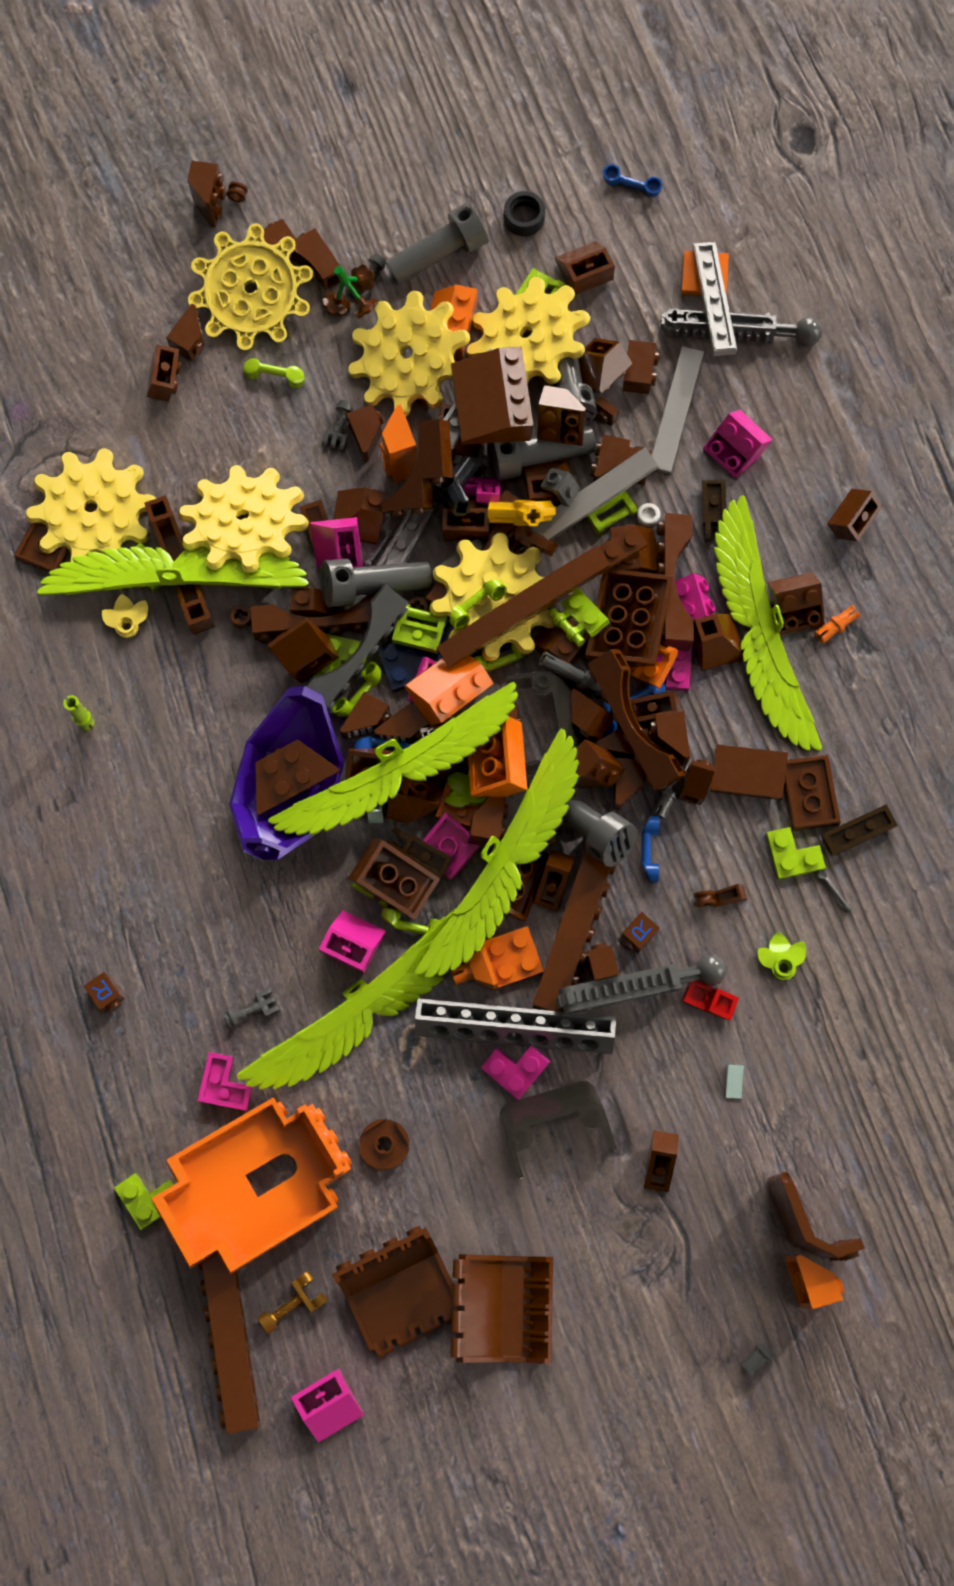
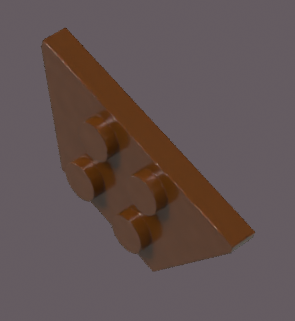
M297 739L255 762L256 812L258 815H262L341 771Z

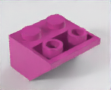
M741 410L727 415L703 449L734 478H737L762 455L773 439Z
M357 517L311 522L317 568L321 569V564L324 560L346 558L350 560L353 567H363Z
M342 910L329 927L319 947V951L322 955L365 975L386 934V930Z
M339 1368L291 1397L302 1420L318 1443L364 1415Z

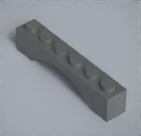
M383 584L369 602L367 629L356 651L339 667L323 675L311 677L305 685L323 695L328 712L336 703L333 701L338 693L342 695L349 687L350 683L348 680L353 674L357 676L363 669L364 664L362 662L367 655L372 657L379 648L377 643L381 637L386 638L394 628L391 625L395 619L398 618L400 620L408 610L405 606L409 602L386 584Z

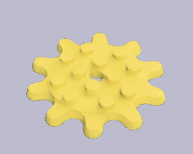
M260 224L250 225L245 240L241 242L233 241L226 232H218L214 237V243L218 249L217 256L211 260L198 257L192 261L191 268L194 273L203 277L204 286L202 289L194 291L189 295V305L194 304L196 308L206 307L211 311V319L205 327L208 336L218 337L223 331L231 329L237 334V345L241 350L251 349L254 337L260 332L268 333L275 342H283L287 337V331L283 325L285 317L290 314L302 317L306 316L310 311L308 302L298 297L297 288L299 285L312 279V269L309 266L296 267L290 263L289 257L296 247L293 238L286 236L277 244L270 245L264 240V229ZM255 283L257 290L248 294L245 291L246 285Z
M533 277L529 281L526 291L519 295H513L509 289L501 287L496 292V300L499 303L497 309L491 313L478 312L473 316V326L483 331V336L480 340L467 347V356L469 358L487 352L490 348L494 350L505 347H522L527 385L534 376L543 377L547 384H555L561 378L560 371L558 370L560 360L566 357L577 359L585 353V347L573 339V334L577 329L589 324L590 316L583 310L574 312L568 310V305L575 296L574 290L569 286H562L553 294H545L544 281L539 277ZM526 329H528V331H532V334L529 337L522 338V335L526 332Z
M411 291L407 295L405 305L399 310H393L386 301H379L375 306V314L378 317L376 325L369 330L357 328L353 331L352 339L357 345L363 347L364 353L361 359L349 365L348 373L354 379L366 377L370 380L369 389L364 395V401L367 405L372 404L374 407L382 399L391 398L394 401V409L397 405L401 404L405 417L410 414L411 405L416 399H424L428 406L433 409L441 406L443 396L440 393V385L447 379L453 380L451 363L455 362L454 353L458 348L466 346L470 341V335L466 330L451 331L448 329L447 322L454 311L451 303L441 302L433 310L427 311L423 307V295L419 291ZM411 348L413 350L411 357L404 359L403 350Z
M105 448L100 449L96 454L95 460L89 464L80 463L74 453H64L61 457L62 474L57 477L39 474L35 477L34 486L45 495V500L40 505L29 507L25 512L28 522L43 523L47 526V534L39 542L40 550L49 554L65 546L71 552L70 562H74L73 557L87 556L88 552L105 554L103 552L104 549L117 550L127 540H132L136 543L141 542L142 544L146 543L150 538V533L139 524V516L147 512L144 503L156 498L149 494H139L135 489L137 482L143 478V469L138 465H131L125 470H115L112 466L113 454ZM87 503L97 504V509L94 512L85 511Z
M235 465L230 468L229 479L222 484H214L203 479L198 482L196 488L197 493L202 496L203 500L196 505L182 506L179 511L180 520L193 523L196 526L193 531L183 537V547L187 550H194L199 547L208 548L210 553L207 557L206 565L209 569L217 570L227 560L237 559L241 562L243 571L247 573L255 572L259 567V557L264 553H273L279 558L288 557L292 550L291 546L285 541V536L289 532L304 531L308 528L309 522L305 516L291 512L292 507L304 499V493L299 487H291L285 490L276 488L280 480V474L274 468L266 469L260 477L251 478L246 477L245 470L242 467ZM248 514V518L242 520L237 519V516L239 517L241 515Z
M503 533L495 534L492 537L490 548L485 551L476 549L468 540H461L456 546L457 553L461 559L460 564L454 568L438 565L433 570L434 579L445 585L447 593L443 598L434 600L430 604L431 614L436 617H450L454 607L460 606L482 588L484 583L490 580L501 581L507 587L505 595L499 601H494L489 596H486L466 612L470 616V621L466 626L468 627L544 578L539 576L535 570L536 565L542 558L540 550L532 547L522 554H514L509 550L508 537ZM546 609L483 647V658L490 662L497 660L500 648L505 643H512L521 653L530 654L535 648V643L530 635L532 628L538 625L545 628L555 627L552 622L553 619L548 615L550 610ZM454 628L453 631L449 634L448 639H450L463 629L457 630Z

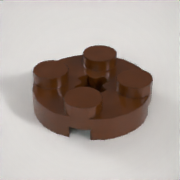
M516 526L513 532V538L518 540L519 543L530 548L536 547L540 552L551 557L554 552L556 553L559 543L552 539L547 540L544 535L523 526Z
M386 1119L375 1120L363 1130L359 1150L364 1161L378 1170H391L398 1167L405 1160L409 1152V1137L399 1123ZM381 1138L391 1140L388 1151L378 1149L377 1146L380 1145L379 1140Z

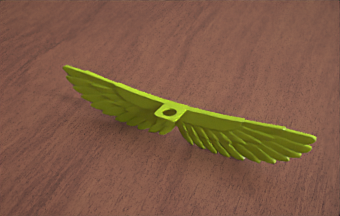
M742 495L737 500V505L734 500L728 504V511L724 509L722 521H718L719 533L715 534L717 547L714 548V552L719 563H716V570L720 575L718 578L719 583L724 588L722 589V594L728 600L726 602L728 609L733 612L730 616L739 624L751 628L744 636L740 647L741 650H744L743 662L745 663L748 660L746 674H750L749 683L751 688L754 687L756 701H759L761 698L763 715L766 716L768 714L772 728L775 729L778 726L782 737L785 739L788 736L794 746H797L799 743L803 750L810 751L811 746L814 750L821 751L822 745L814 725L815 721L803 697L780 638L779 632L784 627L783 618L778 605L771 608L753 520H751L746 498ZM776 613H777L778 618H779V624H778L777 619H776Z
M130 547L131 550L127 548H117V550L104 549L103 552L105 554L88 552L87 556L73 557L74 562L60 564L61 568L50 571L49 574L51 576L41 581V585L45 586L39 588L37 593L40 596L72 595L132 587L189 584L252 586L276 589L281 587L306 588L309 586V582L302 578L306 577L307 574L299 568L298 563L289 561V557L279 558L273 553L262 554L258 560V569L255 572L247 573L243 571L241 562L237 559L227 560L217 570L209 569L206 565V560L210 550L206 547H199L194 550L186 549L175 561L162 548L156 547V550L150 547H143V551L137 547Z
M512 682L490 696L487 695L456 718H452L404 750L395 739L385 742L374 750L381 760L379 764L333 785L325 791L294 803L288 809L268 819L269 823L276 825L274 826L276 831H284L287 835L296 833L297 836H301L309 832L313 836L323 830L328 832L339 823L341 826H344L353 819H359L365 812L371 813L377 805L382 806L387 802L389 797L393 799L401 786L402 777L414 781L427 780L426 777L438 775L437 770L441 771L451 768L450 764L463 761L462 757L475 753V747L489 742V737L501 730L499 726L509 719L507 714L515 708L514 702L518 697V693L514 692L516 684ZM386 747H395L392 753L387 755L382 754V751Z
M560 729L547 753L544 754L531 785L527 789L519 809L501 842L495 836H491L481 852V857L487 862L486 867L453 912L451 918L429 945L428 951L414 971L416 975L420 976L426 972V978H432L437 973L439 976H443L450 968L452 971H455L462 961L468 963L475 950L480 952L486 936L488 939H491L494 935L496 925L499 927L503 921L504 913L506 915L509 913L510 900L512 902L515 901L517 889L521 890L522 886L521 876L516 865L530 863L541 856L539 853L548 846L546 841L556 834L554 830L560 826L563 821L562 817L569 808L566 803L575 793V790L572 788L577 783L579 777L575 773L579 765V761L575 760L577 748H573L574 740L572 736H568L566 739L565 730ZM494 843L493 851L487 855L489 847Z
M456 908L446 917L439 920L420 940L413 944L401 957L369 984L360 979L342 993L347 999L344 1003L299 1031L296 1035L260 1055L259 1059L236 1075L238 1080H247L245 1084L249 1087L259 1085V1089H265L270 1086L273 1089H277L286 1083L288 1087H291L301 1079L306 1081L312 1077L317 1069L319 1073H322L330 1064H336L341 1059L342 1054L347 1056L353 1044L357 1047L362 1042L363 1037L368 1038L373 1025V1013L393 1017L399 1014L397 1011L408 1008L410 1005L407 1003L416 1002L418 999H421L419 995H424L431 991V987L439 984L443 977L437 973L432 978H426V972L418 976L414 971L428 951L429 945L451 918ZM360 986L355 992L350 993L352 989Z

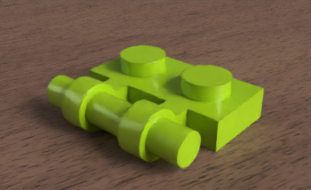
M579 588L561 602L562 607L565 609L563 613H559L556 608H553L548 614L553 619V624L557 628H561L566 633L567 639L570 642H574L578 647L585 643V639L582 637L585 632L593 638L610 623L608 618ZM574 618L579 625L572 627L568 621Z

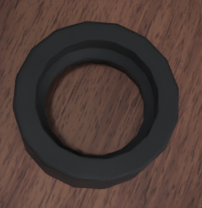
M520 191L511 195L504 205V222L508 230L517 236L525 237L540 231L545 222L546 208L543 200L539 195L530 191ZM528 205L535 208L538 214L537 218L533 221L525 223L515 220L512 217V210L517 206Z

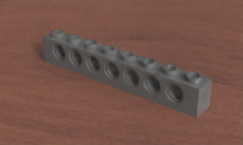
M428 999L417 1000L415 1036L528 1047L533 1045L539 1048L613 1054L616 1017L580 1013L564 1015V1012Z

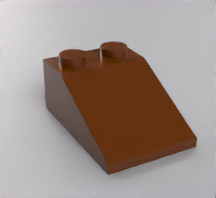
M373 838L348 877V880L415 920L440 878L385 841Z

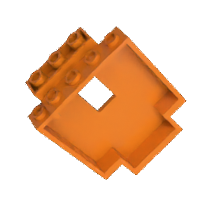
M273 1097L166 1159V1164L177 1183L152 1197V1203L189 1269L217 1253L227 1272L231 1275L338 1208L336 1203L339 1200L332 1188L328 1190L326 1186L349 1173L351 1170L349 1165L352 1162L345 1151L341 1152L338 1148L337 1143L339 1140L332 1129L328 1131L325 1126L326 1118L320 1108L315 1109L313 1104L309 1106L305 1104L299 1107L294 1115L286 1119L287 1111L281 1102L277 1103ZM288 1155L292 1157L297 1165L295 1174L288 1180L257 1197L246 1175L278 1156Z

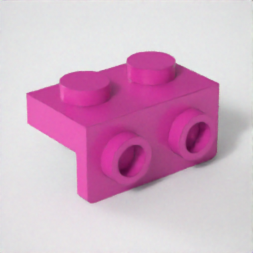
M692 573L675 581L679 599L685 610L693 618V621L714 614L715 606L713 601L709 599L707 592L709 586L704 577Z

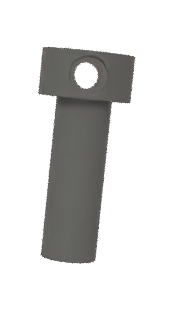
M468 202L447 214L449 224L385 261L387 269L397 285L462 247L470 254L489 242L482 222Z
M563 358L558 363L561 378L555 383V386L568 389L586 408L585 424H587L597 414L594 391L592 387L582 382L579 359Z
M591 426L584 427L583 446L537 439V436L531 437L530 441L487 443L490 469L497 482L519 478L522 467L592 454L596 450L595 436Z
M346 558L324 560L320 569L322 597L328 608L351 606L355 601V596L376 594L383 584H386L395 592L427 590L430 589L432 583V574L428 562L353 567L350 560Z
M573 795L566 803L569 808L562 817V823L586 839L585 849L591 856L605 866L617 865L629 854L637 838L635 825L614 812L603 816Z

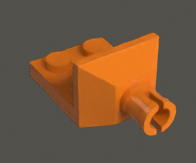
M528 926L486 940L480 952L475 950L468 963H461L455 971H452L450 968L455 985L474 979L476 984L493 991L544 973Z

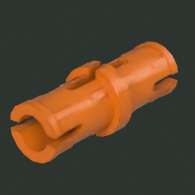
M850 605L838 616H832L827 624L814 632L815 638L817 639L824 634L818 640L821 644H824L836 633H842L847 625L860 617L858 610L850 615L856 609L853 605Z

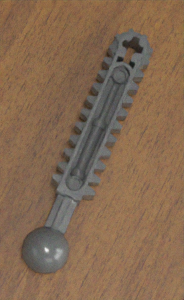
M674 308L668 309L667 312L661 315L660 330H663L669 337L710 339L705 311L679 310ZM730 312L735 341L763 342L764 345H767V343H773L774 336L794 337L799 344L807 347L819 342L823 333L821 323L811 317L803 318L797 324L776 323V316H770L769 312L766 315Z
M705 955L700 958L696 966L677 970L676 964L567 986L558 990L559 996L555 998L557 1009L563 1008L564 1015L675 992L682 988L681 984L697 980L706 985H717L725 978L726 965L723 959L716 955Z

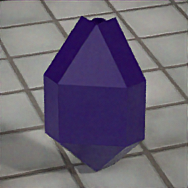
M306 686L289 687L246 741L229 806L243 851L262 860H278L313 837L309 832L297 836L296 833L287 835L284 831H276L274 829L276 825L270 824L268 819L293 806L294 803L338 784L342 774L344 761L323 695ZM298 739L340 769L341 772L317 784L316 787L313 786L262 815L257 814L255 762L272 754L276 748L281 749Z

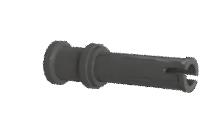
M548 652L542 654L539 666L572 681L578 689H585L593 693L597 699L602 697V690L598 683L592 679L589 670H580Z

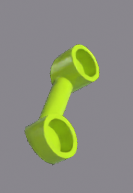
M257 358L247 360L243 366L244 375L248 379H257L261 373L286 377L289 386L293 388H299L305 383L304 373L297 366H290L288 368L260 363Z
M490 580L484 583L478 592L460 606L454 607L450 616L451 625L457 630L466 627L470 621V616L466 612L486 596H489L492 600L501 599L505 595L507 587L499 580Z
M512 644L513 653L497 658L495 661L487 662L482 655L474 657V659L482 664L486 672H490L519 661L526 654L521 653Z
M375 662L367 664L362 669L361 676L366 682L351 700L348 701L346 698H340L336 701L331 711L337 717L349 716L364 691L369 693L373 687L377 686L381 679V669Z
M383 908L381 914L383 920L394 929L425 935L439 921L438 919H430L429 926L400 920L402 913L389 908Z

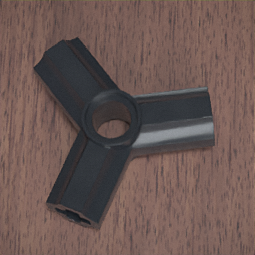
M463 455L453 468V478H446L445 483L432 484L433 501L446 500L455 516H465L468 514L472 504L463 488L479 468L477 463Z

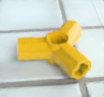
M549 500L489 502L488 507L489 523H514L517 526L531 527L538 526L542 521H551L552 517L556 515V507Z

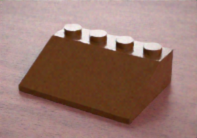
M522 347L497 348L451 363L461 445L531 440L534 424Z
M609 569L602 574L596 607L608 618L610 623L593 638L589 635L585 653L589 663L610 649H620L629 667L656 666L673 576L619 569Z

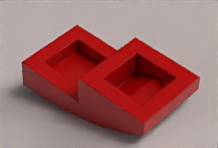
M699 981L688 982L681 1002L731 1021L739 998L719 988H712Z

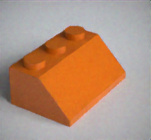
M455 284L435 291L430 310L436 308L441 302L451 303L454 311L448 319V329L451 331L466 330L470 334L473 316L478 304V290ZM466 346L460 347L455 351L454 360H463Z
M400 404L395 407L382 432L383 442L380 443L381 456L384 462L383 468L386 476L391 475L393 483L409 477L417 457L416 443Z
M468 656L450 668L441 658L404 687L429 725H435L444 722L494 683L482 664L473 657Z
M509 717L506 722L499 726L501 730L489 737V742L475 747L476 752L468 756L471 796L507 797L527 790L521 722Z
M802 1255L784 1257L800 1308L815 1309L843 1300L841 1295L844 1293L843 1284L840 1278L835 1277L834 1273Z

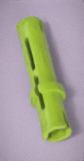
M67 696L69 701L67 702L64 699L63 705L72 715L73 722L84 731L91 730L89 725L93 727L94 720L89 710L87 711L81 705L76 696Z

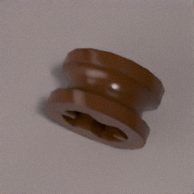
M230 182L226 193L227 197L234 202H244L248 188L240 182Z
M415 597L409 601L408 605L411 608H415V605L419 604L421 609H424L423 611L428 612L427 602L423 598ZM410 617L411 619L416 620V621H419V620H420V619H416V618Z
M236 606L231 611V620L235 627L245 629L252 624L251 611L246 606ZM239 613H243L244 616L248 615L244 617L245 621L241 622L240 619H236V617L239 618Z
M709 890L694 893L693 896L697 899L694 903L695 907L715 905L716 900L713 899L715 891Z

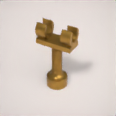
M309 1271L291 1282L298 1292L297 1296H294L286 1304L284 1303L282 1307L280 1306L273 1313L264 1311L257 1316L268 1334L277 1328L276 1323L278 1320L297 1308L301 1303H305L310 1312H313L328 1301L323 1292L310 1301L303 1291L302 1287L314 1279Z

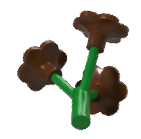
M365 264L360 265L358 268H353L351 271L352 277H348L341 266H337L334 269V273L341 283L337 293L328 292L326 298L322 301L323 306L327 308V312L331 315L338 314L340 316L346 314L347 309L350 308V302L342 292L344 286H347L359 305V309L354 315L359 319L370 313L378 304V301L375 298L366 301L358 293H364L366 290L370 291L373 288L374 272L369 270Z

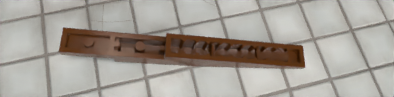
M632 526L601 546L593 547L501 604L436 647L437 651L448 668L452 667L565 599L569 593L646 548L647 542L636 526Z

